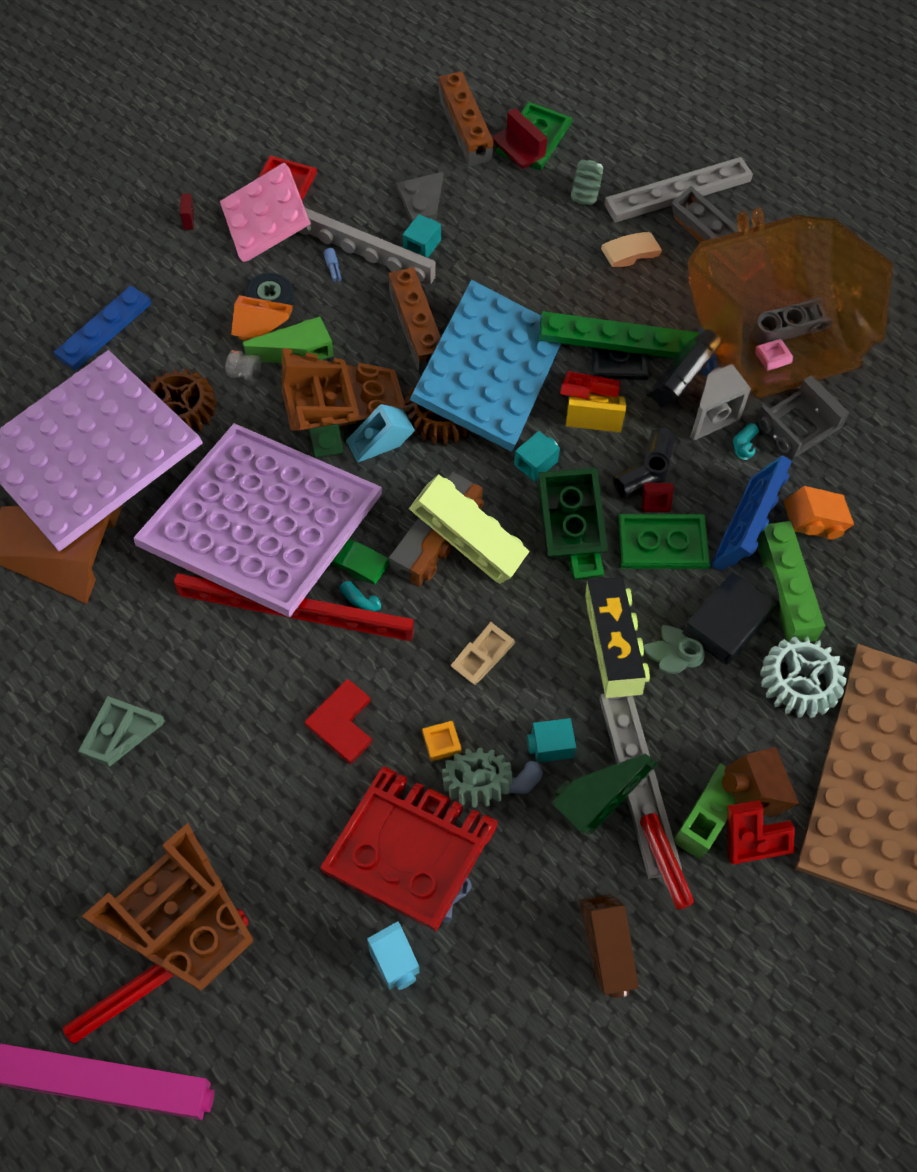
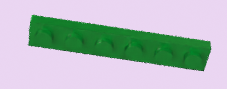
M542 311L539 340L676 358L688 341L700 333Z

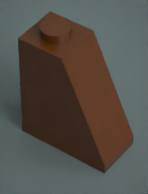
M612 894L580 899L579 904L599 989L604 995L609 994L611 998L627 996L630 994L629 990L639 989L625 905Z

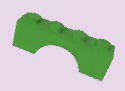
M792 522L767 524L756 541L758 542V550L763 567H768L771 570L777 584L780 601L779 619L786 641L790 642L791 638L795 636L800 642L807 636L810 642L817 641L825 624Z

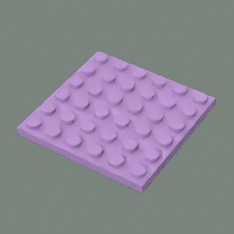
M108 350L0 428V485L60 552L203 442L197 433Z
M234 423L134 537L135 546L290 618L380 498L382 487Z

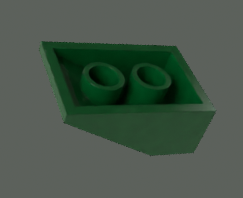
M597 468L539 472L537 493L548 558L607 553Z
M645 753L581 776L572 782L566 781L555 792L557 798L552 804L580 832L591 835L658 764Z

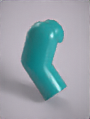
M748 423L733 438L735 454L742 460H748L756 451L755 448L752 449L751 446L753 444L750 443L759 433V429L754 423Z
M345 581L341 584L339 588L340 593L354 607L374 612L381 609L382 604L377 596L371 595L366 599L352 582Z

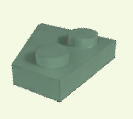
M107 696L78 752L82 757L110 767L162 726L165 720L159 714Z

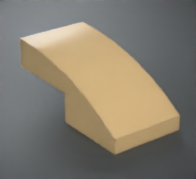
M651 232L626 235L611 240L601 247L612 267L630 266L637 259L658 257L662 252Z
M490 622L474 643L469 642L450 666L472 684L476 685L515 644V640Z

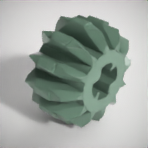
M589 159L588 161L581 160L578 163L571 191L572 201L582 205H593L596 202L603 174L601 163H596V161Z

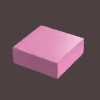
M782 339L756 346L755 354L767 371L791 364L793 361V355Z

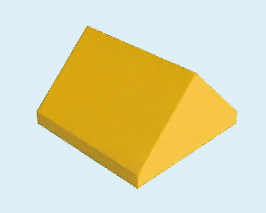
M590 393L588 399L569 396L566 426L621 433L626 411L624 396L616 398Z

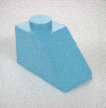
M380 404L346 442L359 463L400 447L415 430L403 409Z
M398 921L367 938L370 955L389 990L397 986L398 990H402L416 981L414 975L419 973V965Z

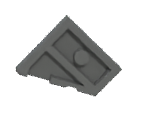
M443 172L397 183L398 193L411 223L418 214L433 220L437 219L442 184L444 182Z

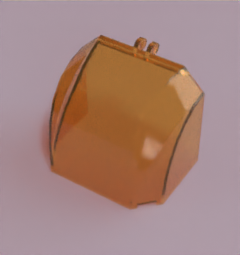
M761 207L753 209L752 212L753 228H750L749 216L744 211L737 216L738 232L699 243L688 260V274L693 303L703 331L707 329L712 330L721 338L722 343L714 352L723 367L733 364L750 386V391L757 397L763 398L799 387L803 380L810 375L819 381L858 369L864 363L862 360L863 356L875 342L880 344L885 338L893 263L838 220L795 215L764 224L763 210ZM815 297H823L825 301L823 306L827 316L832 318L833 324L817 333H809L783 340L793 355L792 363L767 371L755 354L756 346L759 344L754 342L751 337L752 328L761 313L805 302ZM762 326L765 330L771 331L768 327Z

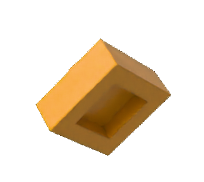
M453 721L422 729L431 762L454 756L455 753L461 754L462 749Z

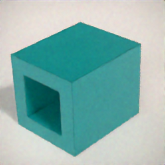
M418 214L403 233V248L428 258L441 241V224Z
M538 431L515 451L514 465L535 482L538 479L539 472H547L558 462L560 447H558L554 439L546 437L542 432Z
M571 718L533 723L531 734L527 735V746L529 754L535 753L537 763L574 758L576 743Z

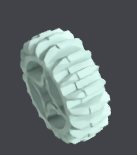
M796 636L791 638L790 642L784 639L780 641L778 647H772L769 655L765 656L763 660L764 666L760 671V676L764 678L761 682V687L769 688L766 698L777 697L774 703L775 707H779L782 703L786 705L785 714H789L792 709H796L798 718L804 715L805 710L810 718L815 717L817 711L823 715L829 708L836 706L838 698H841L844 693L843 687L846 684L847 678L842 675L845 672V667L837 665L840 661V656H831V647L825 650L820 647V640L816 641L815 644H811L808 636L803 638L802 642ZM784 661L788 666L787 671L789 673L785 680H783L780 672V664ZM822 673L826 680V690L823 692L819 687L821 683L818 680L819 675Z

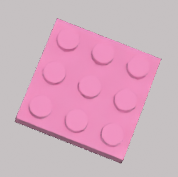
M285 162L220 201L238 256L243 262L251 260L311 224L291 171Z

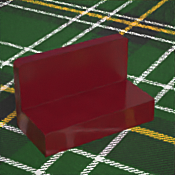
M516 108L507 113V128L492 136L493 143L521 169H524L546 156L547 137Z

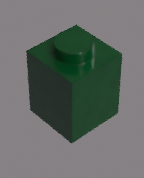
M338 424L310 428L309 433L314 458L343 454Z

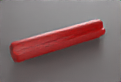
M650 813L641 817L640 825L675 907L680 910L691 906L694 903V899L657 814Z

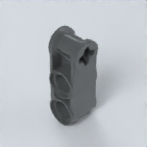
M815 297L805 302L761 313L752 328L751 337L759 345L778 339L783 341L823 331L833 324V320L827 316L823 306L825 303L823 297ZM762 326L768 327L771 331L765 330Z

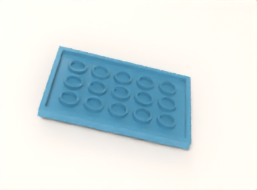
M471 280L410 400L512 452L561 343L539 340L541 315Z

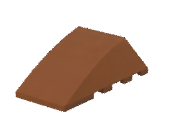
M282 349V394L291 431L310 430V428L334 424L345 426L361 423L380 404L405 409L406 405L394 369L359 363L358 367L346 365L343 359L334 358V361L331 362L317 359V354L306 352L305 356L292 354L291 349Z
M123 504L60 552L20 506L1 507L0 566L12 572L22 574L32 581L42 583L61 594L71 596L87 605L96 580L92 571L94 560L106 527L115 528Z
M187 823L162 845L165 852L163 857L116 898L108 892L83 914L82 918L197 990L202 991L254 941L233 902L227 895L219 877L212 868L204 850L198 843L190 825Z

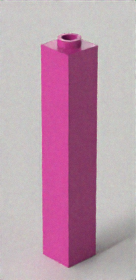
M0 1044V1086L196 1120H203L204 1112H210L213 1105L214 1090L210 1089L211 1083L206 1078Z

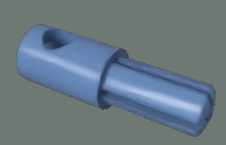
M328 248L323 252L333 282H336V280L339 282L342 278L338 268L339 263L333 248Z

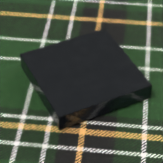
M592 348L593 376L609 379L647 380V354Z

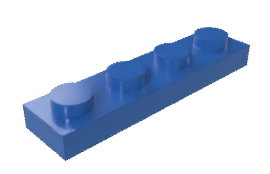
M132 285L129 286L54 351L55 357L75 371L152 304L151 299Z

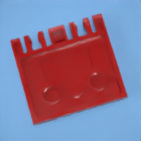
M384 766L372 782L320 869L324 874L437 932L484 846L493 836L498 821L487 815H484L480 820L481 813L472 810L462 827L459 828L455 824L462 814L463 805L454 801L448 810L451 802L450 797L431 788L422 797L425 786L420 783L414 784L406 799L401 800L399 798L407 785L408 777L400 774L397 776L396 771Z

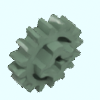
M478 748L476 753H472L470 749H465V755L462 756L455 753L454 761L447 760L446 768L442 769L444 792H449L451 800L459 797L461 805L470 801L474 808L477 807L478 802H483L486 807L490 806V799L500 802L501 793L509 794V786L513 783L510 762H505L504 755L495 757V750L492 749L488 753H483L482 748Z

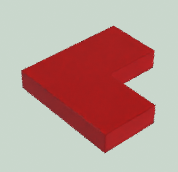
M568 371L562 383L560 394L588 399L590 393L618 398L621 382L619 380Z
M347 679L304 722L305 726L351 765L372 743V739L351 722L371 702V699Z
M760 800L728 805L727 856L730 864H739L794 853L795 827L792 822L784 821L763 825L764 807Z

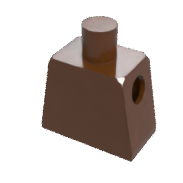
M776 747L744 755L725 767L722 787L726 792L733 793L737 804L760 800L764 807L763 815L771 817L780 815L799 804Z

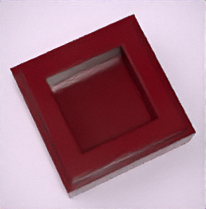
M191 193L182 194L180 198V217L183 229L194 230L195 210Z
M644 483L641 501L642 512H671L674 492L673 483Z

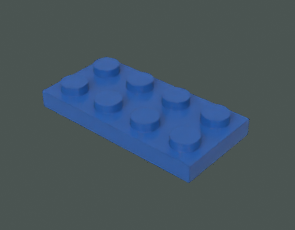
M782 455L751 476L710 566L722 571L730 565H736L745 556L750 557L758 547L756 540L769 522L767 518L768 513L779 500L778 491L789 478L787 471L792 463L791 460Z

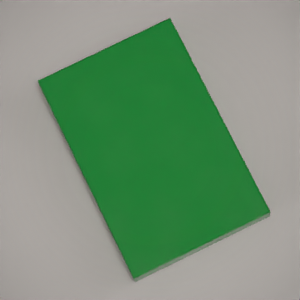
M528 101L521 114L547 137L546 156L529 165V167L541 171L571 125L572 117ZM499 147L496 148V154L510 159Z
M618 514L621 569H709L710 559L705 514Z

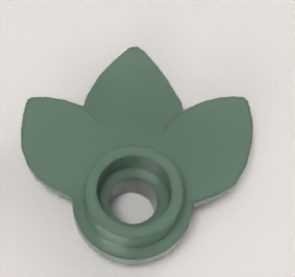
M662 625V641L644 644L643 648L650 659L660 662V671L674 674L682 672L687 667H697L702 664L705 657L702 644L695 639L686 637L682 634L683 630Z

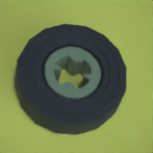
M266 272L250 280L246 286V297L292 305L294 291L290 281L285 276Z

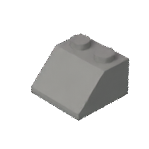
M733 364L724 368H716L708 374L690 436L693 441L741 419L751 388Z

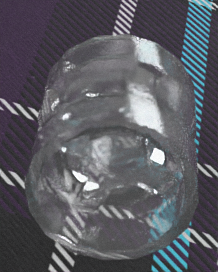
M231 350L226 361V375L232 378L243 377L245 381L255 383L256 378H252V372H260L261 357L254 354L247 356L242 351Z

